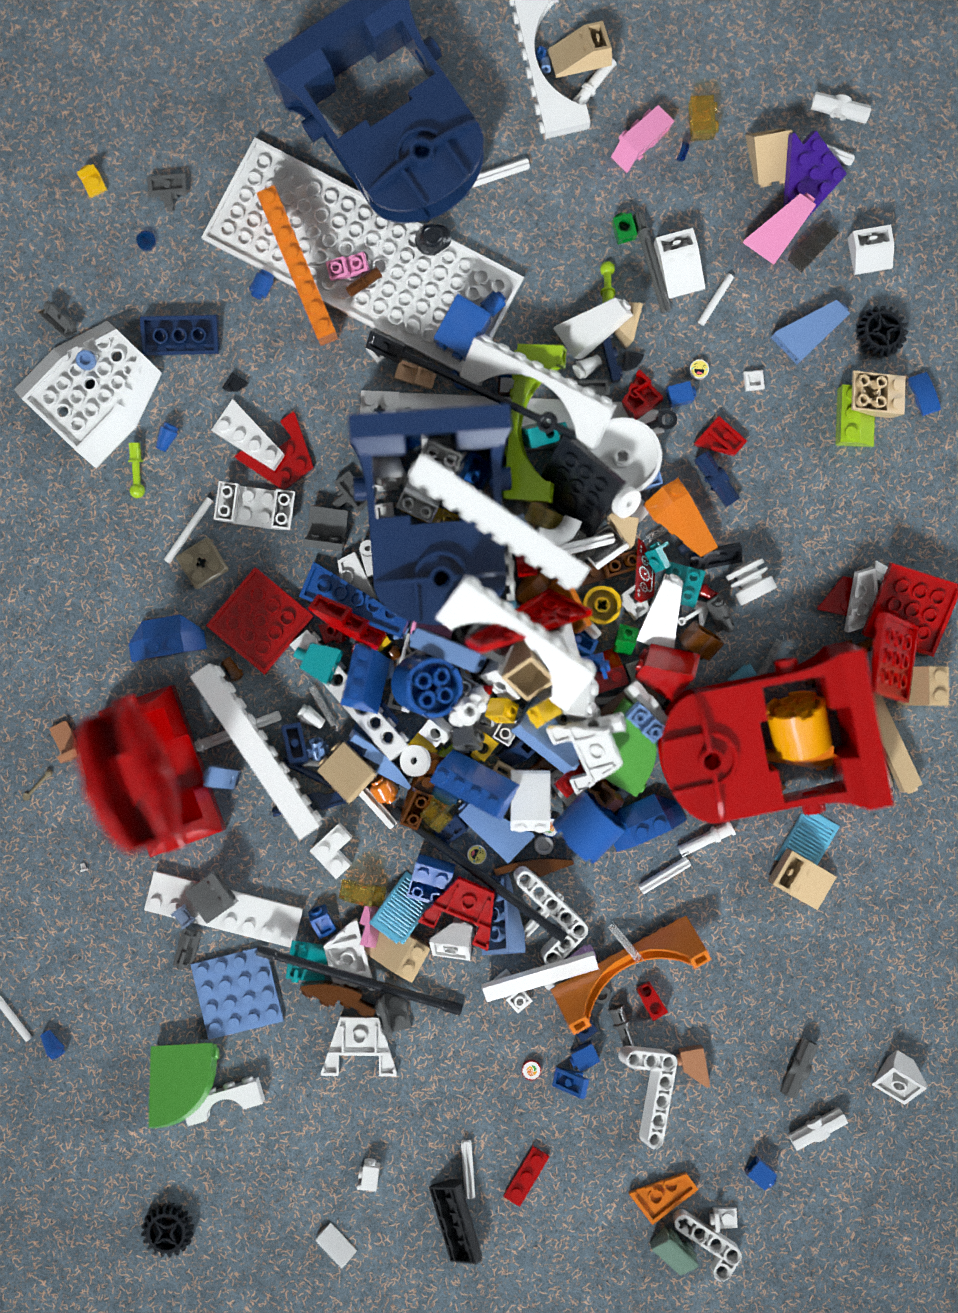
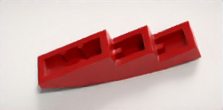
M317 594L308 607V610L335 629L372 649L378 650L386 639L385 631L370 626L369 620L353 614L351 607Z

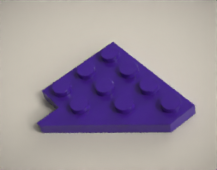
M811 131L802 142L795 132H791L788 135L783 207L800 193L803 196L805 193H808L815 198L813 203L816 204L810 213L811 215L847 173L817 131Z

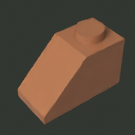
M702 1045L678 1048L679 1054H676L678 1066H681L686 1074L706 1088L710 1087Z

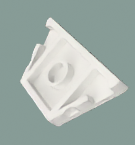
M357 918L324 943L323 947L328 966L372 978L365 947L360 945L362 935ZM332 977L333 983L348 984L352 987L360 986Z

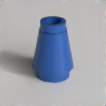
M164 422L163 426H160L155 447L166 452L178 435L177 431L179 428Z
M51 1030L40 1035L47 1058L50 1057L51 1061L65 1053L63 1049L65 1046Z

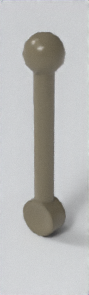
M48 769L45 771V775L28 793L23 794V800H30L33 792L47 777L52 776V770Z

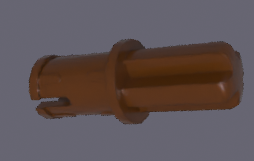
M374 267V269L363 276L359 275L360 278L348 285L346 291L353 297L363 289H368L369 285L383 276L379 269Z

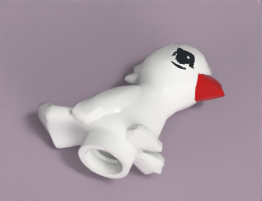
M475 686L470 691L469 696L462 698L457 703L455 711L450 712V723L454 726L462 727L465 722L470 723L475 720L480 712H485L487 708L486 703L490 698L493 687Z

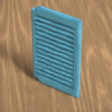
M801 812L777 853L775 860L779 861L786 848L818 865L840 826L821 814L804 815Z
M405 871L369 922V924L396 944L398 942H401V944L406 942L419 923V917L431 905L406 897L412 874L408 871Z

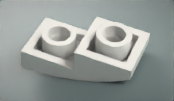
M505 969L493 980L510 976L511 973ZM525 991L505 997L506 1001L517 1013L532 1002V999Z

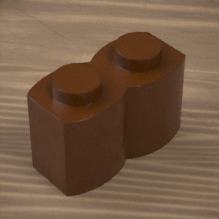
M695 621L679 637L682 643L681 647L685 651L699 654L700 660L710 661L724 645L719 636Z
M601 778L593 786L586 789L595 795L596 801L601 806L612 812H616L624 804L621 794L612 789L610 782L605 778Z

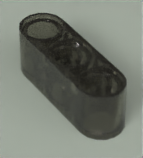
M825 219L789 257L788 261L802 273L839 232Z

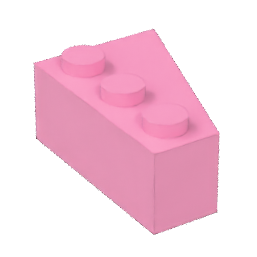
M659 105L653 110H647L642 120L637 119L632 124L631 129L623 131L618 138L620 141L611 158L627 173L631 170L633 163L637 159L640 161L643 157L642 154L650 147L652 148L669 131L674 123V120Z

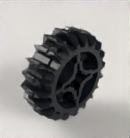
M885 305L881 306L880 309L875 306L873 311L868 309L866 315L863 314L860 317L862 321L857 322V326L860 328H857L855 333L861 334L856 337V340L863 341L859 344V347L864 345L867 347L864 353L871 350L872 357L876 353L878 358L883 357V354L889 357L891 353L896 354L898 352L897 349L903 347L902 343H905L907 340L904 336L908 334V331L904 328L907 327L908 323L901 322L904 316L899 318L897 316L899 311L893 313V307H889L886 311ZM875 319V329L868 332L869 322ZM884 319L889 320L892 324H887ZM882 328V330L887 332L882 335V333L880 334L877 331ZM896 331L895 340L889 345V334ZM872 339H877L879 344H876Z
M166 1202L163 1208L157 1205L155 1210L151 1209L141 1226L144 1229L141 1236L146 1237L143 1240V1244L149 1243L147 1250L153 1248V1254L156 1255L157 1252H160L161 1258L164 1257L165 1253H167L168 1258H171L173 1253L178 1256L180 1250L183 1252L186 1250V1245H190V1238L194 1236V1232H192L194 1224H190L193 1219L192 1217L186 1218L189 1213L188 1210L182 1213L183 1207L179 1206L178 1209H175V1203H172L170 1208ZM164 1217H170V1218H173L174 1220L169 1221V1220L165 1219ZM154 1223L157 1225L156 1228L159 1231L157 1237L155 1236L153 1231ZM179 1224L182 1228V1239L178 1236L179 1233L176 1230ZM172 1227L171 1232H168V1233L165 1232V1233H164L165 1228H166V1229H167V1228L170 1229V1228ZM165 1240H166V1241L170 1242L171 1244H165V1243H163L162 1241H165Z

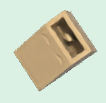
M603 21L583 25L548 49L556 78L612 66V47Z
M853 371L851 410L884 418H895L904 415L906 376Z
M786 848L768 882L818 910L837 877Z

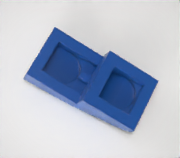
M927 372L910 377L908 383L916 397L915 402L922 416L941 410L938 396Z

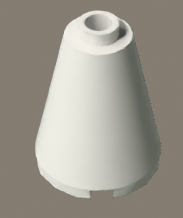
M400 457L372 459L374 487H377V491L399 489L398 485L402 483L403 486L406 485L408 477Z

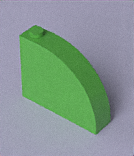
M623 697L613 714H625L634 703ZM625 717L626 730L611 733L624 763L606 776L605 779L637 797L639 792L642 793L645 790L646 782L654 768L656 742H651Z
M216 1044L151 1046L148 1128H164L175 1125L190 1117L200 1108L208 1097L215 1080L216 1065L220 1055Z

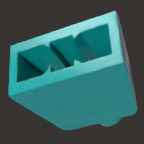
M566 422L559 423L567 427ZM537 423L522 426L524 446L529 448L557 442L560 440L559 435L562 434L553 430L546 435V433L538 428Z
M310 643L307 650L297 647L294 658L302 660L300 669L323 684L330 686L344 652L339 649Z

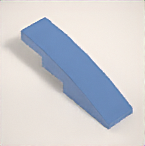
M352 729L349 734L350 741L363 747V756L376 763L374 766L376 772L410 789L411 785L394 761H390L370 739Z

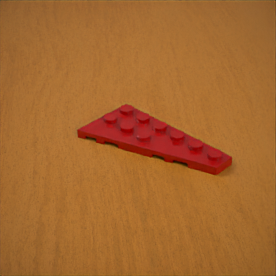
M549 588L515 609L516 612L525 614L530 619V622L542 626L546 631L592 616L591 608ZM492 623L466 639L467 646L471 649L484 653L528 637L507 625Z

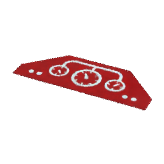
M638 538L634 599L642 603L654 597L655 572L645 555V552L648 550L644 542Z

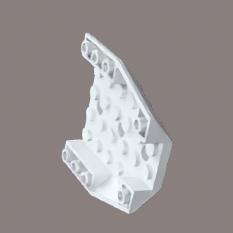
M106 321L54 348L14 390L73 449L97 469L137 427L162 373L114 326ZM89 350L96 356L97 363L93 369L86 371L76 364V355L80 351ZM121 352V360L113 361V354ZM93 379L95 381L94 388L87 389L86 382ZM62 407L68 408V414L65 417H60L59 410Z

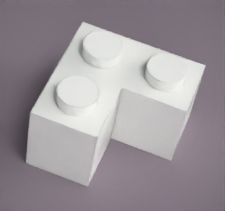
M593 678L566 711L563 709V713L572 722L583 721L591 716L600 717L601 715L599 706L594 702L599 686Z
M341 823L334 827L310 850L335 879L352 864L339 850L353 837Z

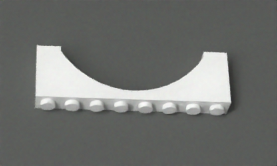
M509 0V5L514 6L515 12L512 13L514 24H518L519 27L517 31L518 42L523 44V49H521L523 61L526 60L528 67H525L526 76L532 82L530 93L536 99L534 104L536 116L540 115L541 122H538L540 134L544 133L545 139L589 129L590 118L587 105L573 102L556 91L542 74L535 55L534 41L538 27L550 7L554 3L559 2V0Z
M481 335L473 339L459 375L460 377L479 386L482 385L484 380L501 374H522L535 378L550 387L567 407L575 427L576 440L590 450H594L599 446L616 408V404L612 403L610 398L594 394V390L577 385L578 383L573 379L561 377L559 372L544 368L540 362L526 359V355L509 350L510 348L505 344L493 342V339L487 335Z
M466 576L436 617V619L452 630L455 626L465 623L493 622L507 625L526 635L540 649L549 666L553 684L550 700L565 711L595 676L596 668H594L592 662L580 658L574 649L562 645L560 639L548 635L542 626L530 622V619L525 614L516 612L510 603L498 599L492 590L484 589L480 586V582L473 577L469 578Z

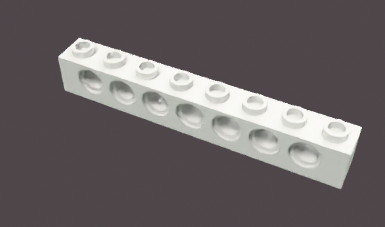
M306 630L290 646L294 651L297 647L307 650L310 643L322 645L319 642L322 639L315 631L311 633ZM341 661L330 686L325 685L339 702H341L347 673L344 671L346 667ZM342 675L343 682L336 685L334 682L335 677ZM343 706L390 761H394L409 746L407 736L402 731L400 733L396 731L394 727L397 725L390 717L386 719L383 716L382 712L384 710L381 707L378 714L370 712L361 714L358 709ZM375 718L381 720V725L378 728H373L372 721ZM388 732H392L394 736L393 741L390 743H386L384 740V736Z

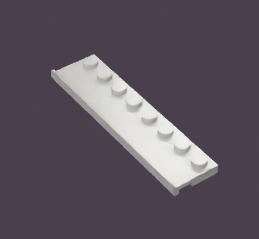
M159 871L153 872L144 908L145 911L172 917L171 914L185 904L187 911L192 917L196 918L192 923L290 948L292 940H296L304 908L231 890L238 899V902L207 924L185 894L198 881Z

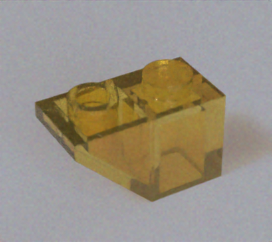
M532 501L524 519L542 528L554 529L560 525L564 516Z

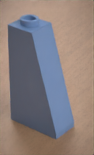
M835 300L777 330L771 338L798 364L850 313L844 303Z
M421 627L413 630L409 638L411 647L471 672L482 671L487 659L486 656L474 651L464 643Z
M534 698L528 702L511 732L564 774L570 770L574 771L580 762L578 761L579 756L572 741L553 745L546 730L550 725L560 726L557 720L554 718L537 729L530 721L527 711L542 702L540 698Z
M465 801L458 808L460 810L458 816L507 863L535 836L532 831H511L510 819L503 817L502 820L497 819Z

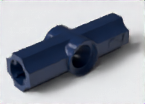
M709 451L694 460L704 475L705 482L710 484V489L713 492L715 491L725 508L740 499L730 484L727 473L722 467L717 465Z

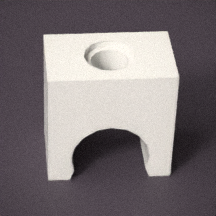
M514 645L501 648V653L506 657L503 664L491 659L480 675L488 686L493 687V692L499 698H508L511 701L520 699L521 695L504 681L501 675Z

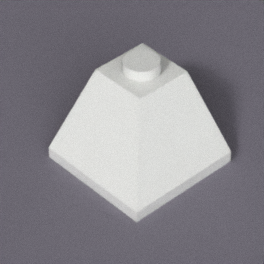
M466 922L452 923L430 938L432 955L470 961L473 938L472 925Z
M898 1050L886 1059L872 1083L873 1086L904 1105L927 1089V1084L915 1061Z

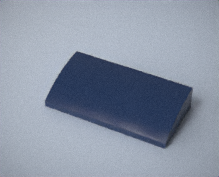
M219 315L140 317L142 354L144 356L219 354Z

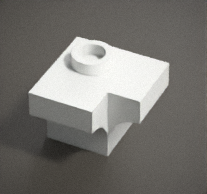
M634 585L620 595L621 604L635 621L646 613L650 606L647 600L640 603L634 599Z

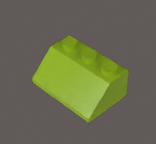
M842 384L837 389L835 445L874 447L875 416L851 410L852 385Z

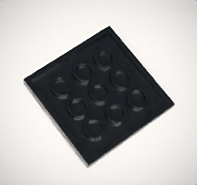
M566 434L563 435L541 475L547 482L554 484L553 503L547 504L562 517L565 515L581 521L579 531L587 538L594 536L612 507L613 500L627 483L574 437L571 438Z

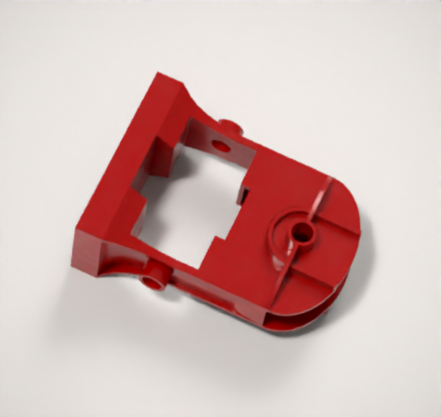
M848 641L825 645L814 656L799 664L797 657L773 661L774 672L685 690L674 702L671 701L665 709L664 713L668 718L663 734L658 739L660 765L664 777L677 801L690 815L698 820L707 823H722L796 807H802L804 815H815L826 811L825 803L851 804L867 810L894 806L865 649ZM815 677L818 696L824 697L826 706L836 709L843 745L834 748L832 769L835 781L783 794L779 772L772 763H767L760 722L767 721L768 716L762 687Z
M169 685L136 697L135 694L112 701V707L81 719L76 738L77 763L75 765L79 767L83 793L87 802L92 806L96 816L94 817L95 821L99 822L107 836L119 848L129 854L147 848L149 856L153 857L164 852L174 851L189 845L191 842L226 830L212 787L204 786L203 775L205 767L200 753L196 749L195 739L175 685Z

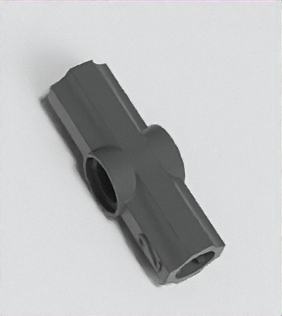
M806 1038L801 1039L795 1056H792L790 1059L792 1060L790 1067L787 1066V1075L780 1089L781 1093L790 1098L797 1099L804 1080H807L812 1070L811 1063L819 1047L818 1044Z

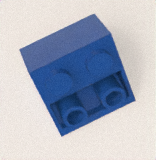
M419 853L406 897L432 904L451 884L456 864Z

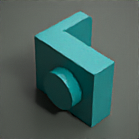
M657 541L650 545V550L645 552L649 564L655 573L671 566L663 551V548L669 545L668 541L663 543Z

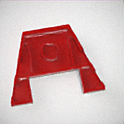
M291 412L280 421L291 438L278 447L285 456L275 471L243 451L234 456L238 461L281 490H286L314 469L294 412Z
M458 876L419 917L418 922L435 928L441 913H448L479 926L473 937L472 945L488 951L494 891Z

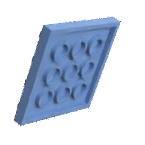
M258 947L190 964L208 1040L284 1021L270 960L256 956Z

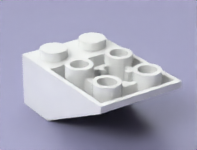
M693 228L657 237L653 246L668 298L671 299L704 290L705 283L699 248Z

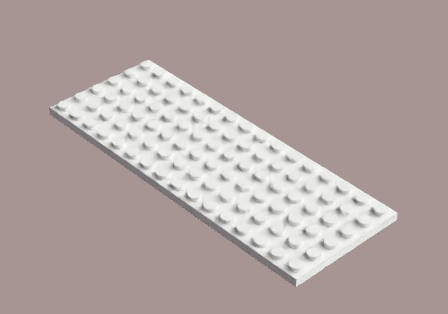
M254 137L201 238L258 269L268 271L275 278L296 288L256 192L274 185L323 303L461 373L465 361L462 360L460 362L451 356V352L447 350L444 352L435 346L436 343H434V336L456 295L460 294L480 306V303L492 291L496 293L500 291L506 298L504 301L506 306L493 318L491 317V324L484 334L493 339L524 277L452 239L450 245L435 256L422 254L416 247L415 236L423 224L419 222L394 223L381 218L372 210L361 192ZM364 252L370 271L377 267L383 277L369 285L368 289L365 288L351 297L347 293L346 287L359 279V275L330 281L326 262L341 256L346 258Z

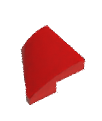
M641 370L637 371L634 382L631 383L628 393L622 400L624 410L630 418L638 420L663 402V396L651 385V380Z

